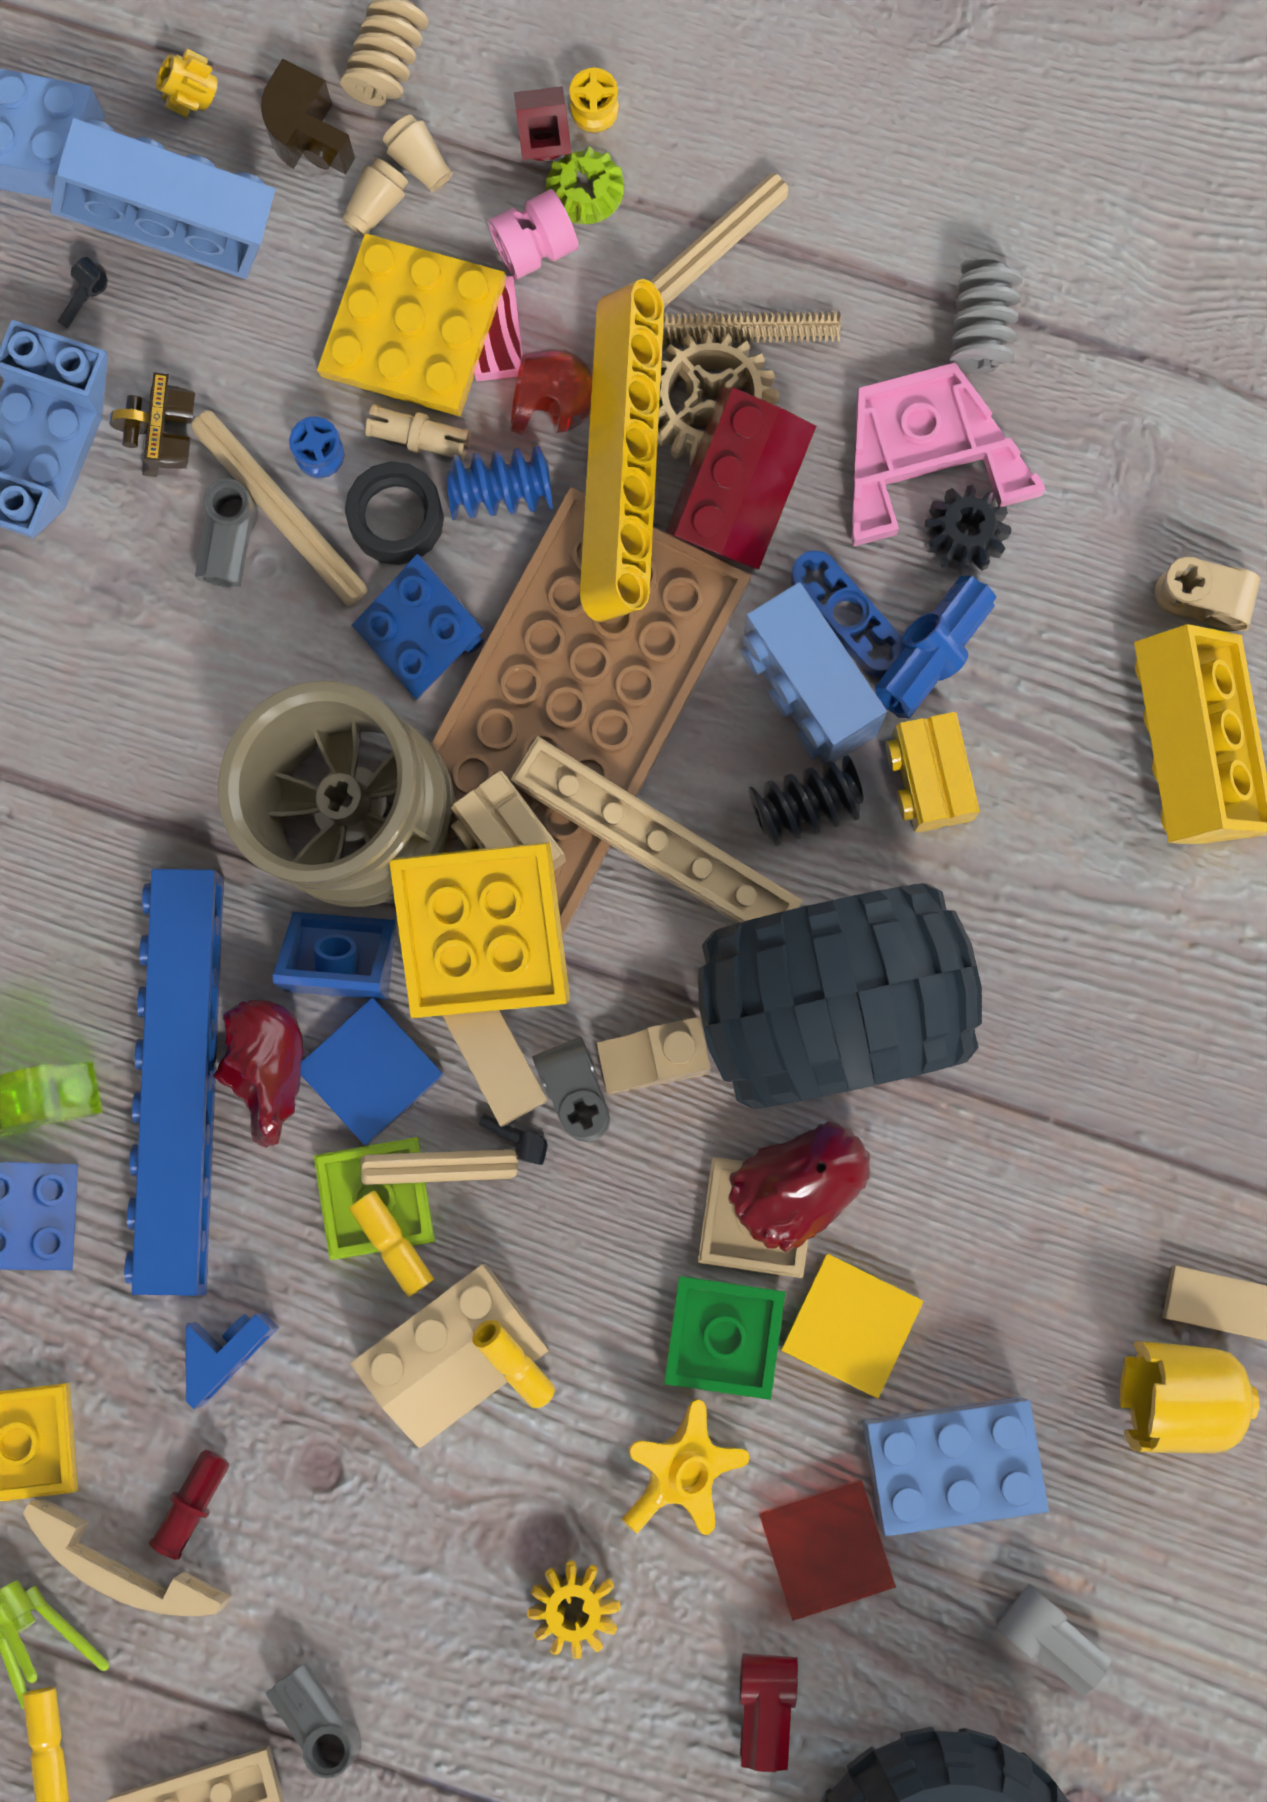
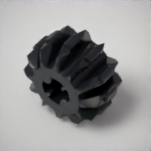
M972 484L967 486L963 498L955 489L951 488L945 493V502L933 501L929 509L933 518L925 520L923 532L933 536L926 545L928 552L943 551L939 562L941 567H947L952 559L959 561L958 570L961 575L967 573L971 561L977 568L983 571L988 568L990 557L1000 558L1003 555L1005 546L1002 541L1009 538L1011 526L1002 523L1008 514L1007 506L991 508L995 497L993 491L987 492L982 499L976 498V489ZM961 523H966L967 530L964 534L958 530ZM970 525L976 529L974 536H968Z

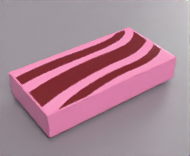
M506 276L507 280L474 371L476 382L525 376L513 276Z

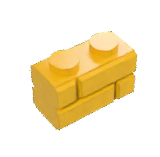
M957 712L901 722L895 725L892 732L893 740L886 741L885 745L891 771L900 770L904 786L903 790L897 791L898 807L902 820L912 821L914 833L975 820L980 813Z

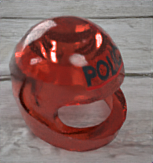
M548 348L524 353L515 386L510 418V432L522 436L532 413L535 411H544L552 418L555 434L570 431L582 424L591 411L593 374L588 365L577 355L566 349Z

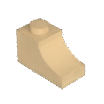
M700 1017L652 1026L633 1034L596 1042L607 1095L710 1074L711 1067Z

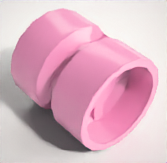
M552 189L526 201L523 212L511 208L487 221L498 253L510 275L515 280L541 268L542 259L545 257L554 262L579 249L576 233L560 199Z

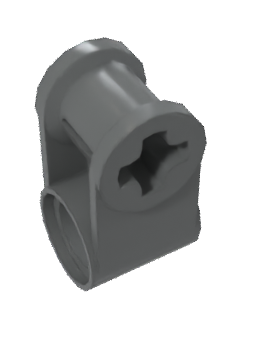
M580 1036L532 1056L549 1099L552 1100L565 1131L577 1141L586 1143L596 1141L604 1136L610 1124L609 1109L597 1080L599 1079L582 1037ZM582 1104H586L590 1110L598 1109L599 1112L592 1117L593 1126L589 1129H584L580 1123L572 1124V1119L579 1116L577 1107Z

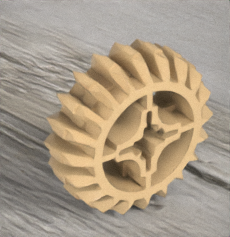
M707 330L703 334L702 344L698 345L687 334L686 338L683 339L684 351L670 344L666 349L667 361H661L657 443L661 447L673 442L671 455L674 459L681 457L686 451L690 452V465L704 434V431L697 429L707 426L715 406L713 400L718 398L722 387H734L740 390L745 386L750 395L775 405L779 400V391L771 388L775 382L773 370H762L765 366L763 354L748 358L750 353L748 341L746 340L737 348L731 347L732 336L729 333L722 337L721 343H712V334ZM712 369L720 370L723 372L719 374H712L706 372L705 370ZM682 380L686 384V393L690 398L684 402V409L676 415L669 399L676 385ZM706 396L708 400L703 403L702 397Z

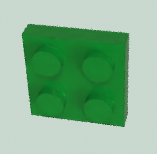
M679 1276L664 1384L771 1400L785 1291Z

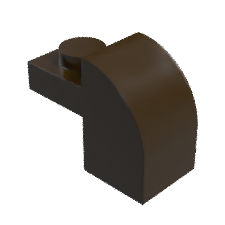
M282 58L268 81L261 99L262 117L273 149L278 157L293 169L302 154H304L307 160L315 166L324 170L332 167L346 175L355 160L349 135L323 122L332 106L326 80Z

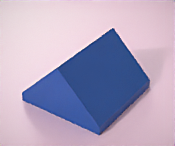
M293 912L274 969L273 983L283 991L291 993L365 999L373 997L377 1000H388L396 929L395 920Z

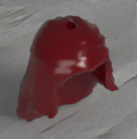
M258 999L247 1002L241 1001L223 1014L227 1051L213 1077L224 1086L230 1087L239 1098L245 1099L246 1106L251 1112L250 1128L252 1140L258 1145L267 1148L279 1144L283 1122L295 1113V1097L300 1089L301 1061L304 1053L303 1037L296 1017L284 1006Z
M827 1121L788 1142L758 1149L755 1156L746 1159L741 1168L729 1176L732 1187L728 1196L729 1203L735 1206V1214L740 1223L749 1230L754 1240L764 1243L766 1248L776 1249L779 1247L782 1251L788 1252L794 1247L799 1248L807 1239L815 1237L817 1233L826 1229L859 1195L860 1191L866 1188L867 1181L870 1178V1154L865 1149L860 1138L855 1136L851 1129L843 1127L838 1123ZM820 1162H823L826 1165V1170L824 1172H821L818 1169V1164Z

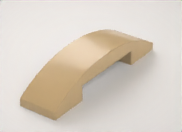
M44 1498L28 1503L23 1512L31 1530L41 1544L63 1567L88 1586L121 1603L159 1614L205 1616L220 1612L227 1606L231 1598L225 1592L186 1572H182L173 1578L169 1587L166 1588L80 1543L89 1522Z

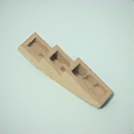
M500 1010L443 1015L453 1038L501 1127L548 1102Z

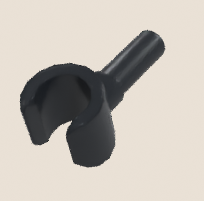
M89 257L81 258L71 269L70 275L78 283L79 287L73 293V297L57 321L67 329L84 302L90 296L94 297L101 294L108 285L106 274Z
M485 1113L479 1120L480 1126L509 1141L518 1143L516 1159L538 1165L544 1163L548 1147L544 1137L533 1132L519 1130L515 1127L512 1128L507 1124L501 1127L497 1119Z

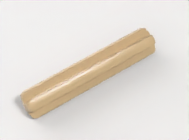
M512 1149L365 1155L360 1161V1177L362 1183L366 1185L511 1179L517 1176L518 1159H516V1151Z

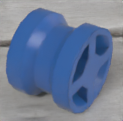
M308 417L298 422L291 430L289 437L290 450L303 473L309 477L319 479L329 477L339 470L345 457L344 447L338 431L331 422L321 417Z

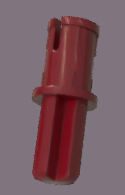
M206 1449L202 1451L180 1491L172 1492L170 1500L173 1503L154 1537L149 1541V1546L155 1551L173 1560L181 1558L182 1551L200 1519L209 1516L210 1511L207 1506L229 1469V1462L223 1456Z

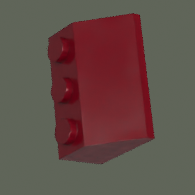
M722 387L665 532L759 570L817 426L777 405L734 387Z

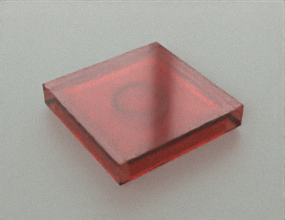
M861 1479L758 1512L792 1621L896 1588Z

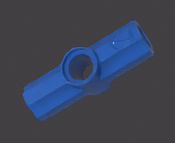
M972 575L960 576L933 612L918 617L906 628L902 635V642L906 647L874 687L876 696L886 710H889L898 718L910 719L938 681L951 677L964 666L969 654L965 645L995 607L994 600L996 595L987 584L981 583Z

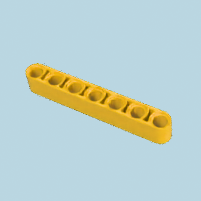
M646 279L634 281L603 296L598 301L596 309L580 600L587 615L598 622H604L644 608L648 603L650 595L664 303L657 287Z

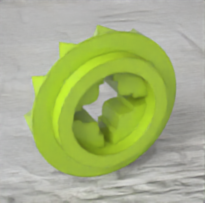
M590 146L583 151L573 152L571 150L572 154H567L559 161L552 162L548 178H546V191L552 189L556 193L572 223L587 225L601 222L617 210L623 199L624 179L621 167H618L612 161L608 152L603 155L593 151ZM580 171L588 180L597 179L593 182V199H591L589 193H585L582 187L574 189L577 185V172Z

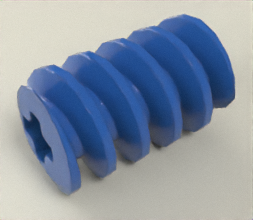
M540 446L533 447L530 462L525 461L519 448L513 449L510 464L505 463L499 450L493 451L490 466H485L479 453H473L470 468L464 467L459 455H453L450 470H447V488L452 520L457 519L460 505L464 506L470 518H476L480 503H484L490 516H496L500 501L502 500L510 514H516L520 498H524L530 512H535L538 508L540 496H544L548 506L553 510L548 460H546Z

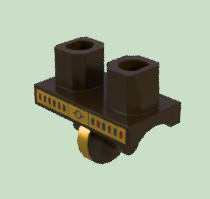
M153 372L148 413L141 411L142 398L136 395L127 396L126 409H116L110 413L109 424L114 429L123 432L122 445L124 447L137 448L139 434H146L142 475L157 477L159 468L187 469L191 437L163 433L164 420L191 424L195 392L168 385L169 374Z

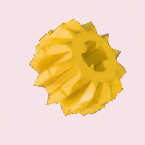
M569 1560L566 1563L565 1580H562L557 1570L550 1567L546 1570L545 1576L552 1589L535 1584L531 1590V1595L545 1603L531 1606L527 1611L529 1619H546L535 1630L534 1637L539 1641L545 1639L551 1633L556 1635L550 1650L554 1655H558L562 1650L564 1641L572 1642V1657L580 1659L583 1651L582 1640L584 1639L587 1640L595 1652H599L603 1648V1642L596 1629L614 1635L617 1630V1624L604 1615L619 1612L621 1608L620 1600L601 1599L614 1588V1582L611 1578H608L594 1586L592 1582L596 1577L598 1569L594 1564H590L587 1567L584 1579L577 1577V1565L574 1560ZM573 1596L583 1599L582 1610L588 1614L587 1617L582 1620L581 1616L577 1615L576 1622L568 1621L564 1618L566 1608L560 1603L565 1598L568 1604L571 1603Z

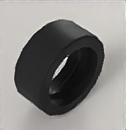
M390 461L374 465L356 478L347 493L345 514L353 539L366 555L380 563L401 565L409 563L417 554L422 557L433 549L442 534L444 513L437 487L425 472L411 464ZM404 487L416 492L422 500L425 510L423 523L408 538L396 541L383 540L374 535L367 526L365 518L367 504L374 495L383 489Z

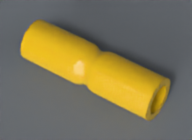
M376 1191L367 1194L349 1207L350 1212L372 1245L381 1252L384 1263L408 1298L435 1280L410 1241L403 1237L400 1226Z
M487 1320L476 1328L472 1336L473 1344L494 1368L504 1375L505 1380L532 1408H540L546 1405L554 1395V1384L533 1360L524 1354L523 1349L496 1320Z
M45 1687L25 1692L22 1695L28 1743L32 1749L30 1762L35 1802H69L65 1757L60 1745L62 1732L56 1687Z

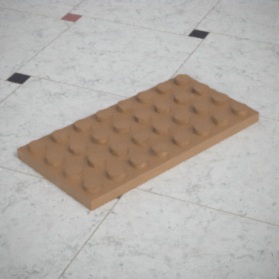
M570 486L432 741L433 746L440 753L449 771L454 791V803L472 790L477 789L480 784L499 771H503L507 778L511 780L537 736L637 797L750 584L751 575L653 527L648 603L638 611L604 622L595 621L584 611L580 600L586 493ZM515 787L565 854L566 862L554 871L562 937H564L611 845ZM455 816L453 818V823L457 821ZM451 828L450 836L442 853L467 850Z

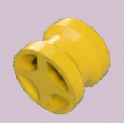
M587 68L577 73L569 87L572 119L584 131L593 133L605 131L614 124L619 112L617 82L609 72L600 68Z

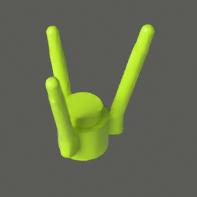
M16 1580L0 1589V1654L20 1707L24 1709L22 1694L27 1692L19 1666L29 1683L35 1682L38 1676L19 1633L36 1622L31 1613L33 1610L38 1611L101 1671L108 1670L109 1662L44 1600L37 1586L25 1592L20 1582Z

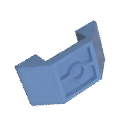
M11 320L0 346V375L4 379L0 390V527L34 539L66 509L102 420L108 354L105 350L15 320Z

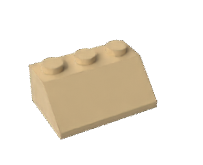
M487 1264L480 1265L350 1363L381 1408L419 1449L507 1383L504 1375L494 1368L472 1342L473 1333L480 1324L487 1320L498 1321L523 1349L524 1354L529 1356L533 1362L549 1351Z

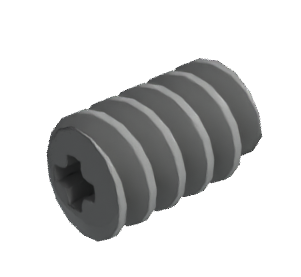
M972 258L964 260L960 265L963 275L958 282L961 294L956 299V309L959 313L954 318V329L957 332L952 337V348L955 351L950 356V363L956 362L964 373L982 374L994 371L999 364L1014 360V350L1002 345L1016 341V331L1006 326L1015 324L1019 319L1018 312L1009 307L1015 306L1021 301V294L1012 288L1022 284L1023 274L994 259Z

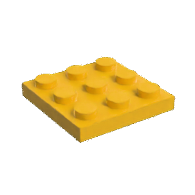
M365 233L317 368L318 373L322 378L461 417L475 377L474 371L507 280L505 272Z
M550 841L394 858L389 862L411 1018L567 1004L570 1001Z

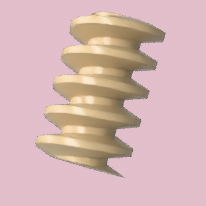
M372 0L367 6L366 18L361 22L360 35L354 41L353 53L348 57L347 70L341 76L340 84L344 91L358 102L373 107H382L386 104V99L398 100L402 98L403 87L400 83L408 81L410 77V71L406 65L415 63L416 53L412 48H418L422 44L423 36L419 31H424L428 27L429 19L426 14L409 0Z

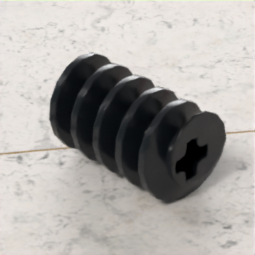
M849 755L843 757L841 771L832 761L823 763L822 778L812 767L804 769L802 785L792 773L784 776L783 792L773 780L764 783L763 798L755 788L749 787L751 803L763 834L767 835L776 847L781 845V830L785 828L795 840L801 839V823L806 822L812 831L817 834L820 833L822 816H826L834 827L840 826V810L843 809L848 812L854 821L859 820L860 804L864 801L860 778Z

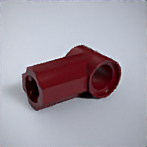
M742 1653L740 1704L743 1705V1722L741 1727L740 1764L743 1768L773 1773L788 1770L791 1708H796L797 1657Z

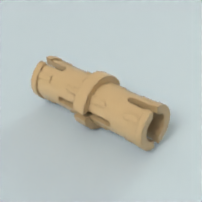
M375 404L372 405L369 411V415L373 416V420L367 418L365 434L368 437H377L407 445L408 451L417 454L421 450L451 458L453 455H459L462 462L467 455L464 447L469 448L471 430H463L430 421L427 414L419 412L415 416L381 408Z

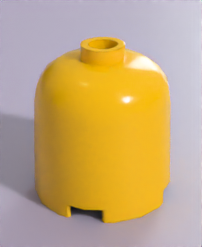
M1149 1341L1134 1342L1133 1346L1138 1353L1136 1357L1125 1356L1120 1379L1119 1399L1120 1408L1131 1409L1133 1429L1124 1430L1125 1438L1131 1449L1137 1452L1221 1453L1227 1452L1242 1441L1249 1428L1251 1419L1257 1417L1259 1395L1256 1387L1251 1386L1249 1376L1239 1359L1229 1352L1208 1347Z

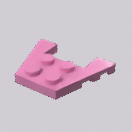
M956 362L858 389L851 532L853 547L897 535L899 527L886 488L888 484L983 460L998 507L1043 495L1045 487L1037 473L1033 475L1021 459V451L1011 438L1007 439L991 417V410Z

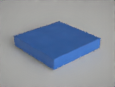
M373 997L301 1062V1076L365 1146L374 1141L444 1076L439 1068Z

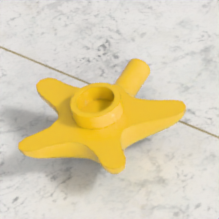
M695 1399L690 1402L680 1426L669 1439L662 1443L637 1440L628 1447L630 1457L649 1469L650 1479L643 1494L621 1520L629 1529L638 1534L659 1508L666 1504H681L691 1516L696 1528L703 1535H709L714 1530L716 1520L712 1501L713 1481L723 1472L747 1465L750 1456L744 1449L719 1447L711 1443L707 1432L706 1406L703 1401Z

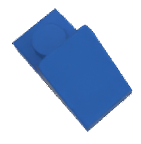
M265 1313L255 1314L251 1319L246 1314H243L222 1335V1338L227 1342L222 1347L197 1322L187 1323L186 1402L193 1409L205 1406L279 1327Z

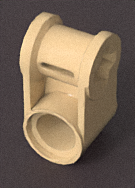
M1183 557L1177 559L1168 568V571L1157 579L1154 586V598L1157 605L1169 614L1205 622L1212 627L1222 630L1245 631L1250 627L1261 578L1256 573L1243 568L1226 567L1200 560L1196 557ZM1177 579H1181L1184 581L1183 586L1180 581H1177ZM1182 588L1185 589L1186 591H1190V592H1189V593H1185V592L1182 591Z

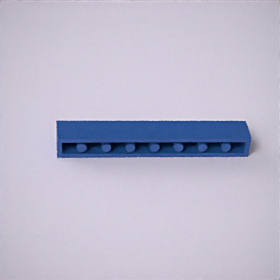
M152 869L151 883H145L142 892L143 912L149 915L148 935H142L140 941V962L142 966H147L146 987L139 988L137 997L138 1015L140 1018H144V1039H137L135 1045V1066L137 1070H142L141 1091L134 1093L132 1102L134 1123H139V1144L132 1145L129 1162L131 1175L137 1176L136 1198L131 1197L129 1199L127 1208V1225L130 1230H134V1250L127 1252L124 1266L125 1281L127 1284H132L131 1295H207L216 1084L213 1074L216 1072L224 895V878L215 870Z

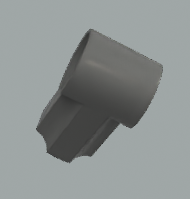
M221 479L214 482L207 489L204 496L206 518L195 577L199 581L215 586L241 587L250 532L257 522L258 509L250 494L240 482L232 479ZM231 499L242 500L241 510L232 517L220 516L221 507L226 501Z
M307 1662L265 1693L303 1750V1759L306 1767L314 1775L321 1778L336 1777L342 1774L358 1758L361 1750V1736L358 1729L350 1721L343 1718ZM324 1734H333L342 1740L345 1747L342 1761H330L322 1754L320 1742Z

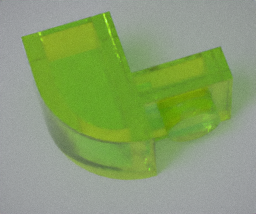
M93 1062L53 1067V1064H47L0 1075V1137L30 1132L44 1124L94 1117L103 1113Z

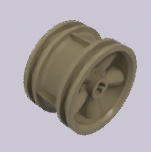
M325 680L310 681L290 686L268 697L256 706L235 730L227 745L220 766L218 778L220 813L226 831L238 850L261 870L329 904L344 907H366L393 899L394 893L389 862L394 858L442 853L450 836V825L453 824L454 818L451 809L454 804V791L449 771L440 753L428 739L401 719L382 701L371 693L347 683ZM360 732L385 734L393 748V751L374 773L368 768L357 766L361 738ZM319 747L331 773L325 776L319 786L316 787L308 782L294 778L293 775L306 757ZM395 795L389 815L385 818L387 796ZM350 797L352 802L348 808L342 806L344 800ZM314 814L315 822L321 831L295 857L285 836L283 818ZM365 838L366 844L351 855L342 858L345 842H356Z

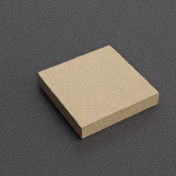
M712 1157L697 1263L803 1278L808 1239L799 1248L794 1247L788 1252L782 1251L779 1247L776 1249L766 1248L764 1243L754 1240L749 1230L740 1223L735 1214V1206L731 1205L728 1200L732 1188L729 1176L731 1173L738 1171L744 1161Z

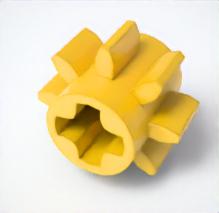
M186 48L183 57L170 54L163 60L156 77V89L163 92L161 99L166 101L165 108L187 117L190 109L205 111L210 106L217 90L218 81L216 76L210 74L212 67L207 65L208 58Z

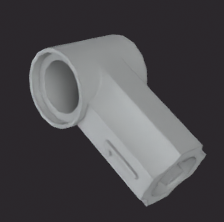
M1028 1584L995 1627L1032 1660L1037 1657L1078 1694L1084 1697L1100 1683L1106 1675L1107 1668L1112 1660L1086 1635L1080 1633L1066 1621L1068 1616L1033 1586Z

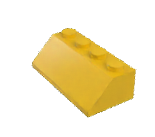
M1186 624L1135 641L1137 657L1135 672L1142 686L1145 703L1143 719L1150 733L1154 756L1152 771L1159 785L1162 802L1160 817L1162 826L1167 833L1168 843L1197 845L1267 835V773L1242 635Z

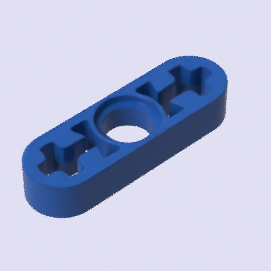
M808 551L799 556L793 565L791 585L793 586L801 582L848 654L867 674L883 677L905 648L901 635L831 556L822 551ZM806 567H809L812 571H817L820 568L825 570L822 581L831 593L836 585L842 588L833 593L825 605L820 603L825 596L823 588L815 581L809 585L803 582L805 580ZM845 601L855 603L862 613L860 622L854 626L839 624L833 616V609L837 604ZM870 622L875 625L869 634L873 641L879 646L885 643L892 646L889 653L890 661L888 662L882 657L877 658L875 661L870 658L873 646L864 635L859 643L853 640V638L860 636L866 630Z

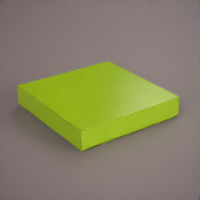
M419 1137L313 1155L330 1261L380 1252L372 1245L349 1210V1207L373 1191H376L400 1226L403 1237L410 1241L412 1246L436 1242L427 1182L366 1185L362 1183L360 1177V1161L362 1157L374 1154L422 1153Z

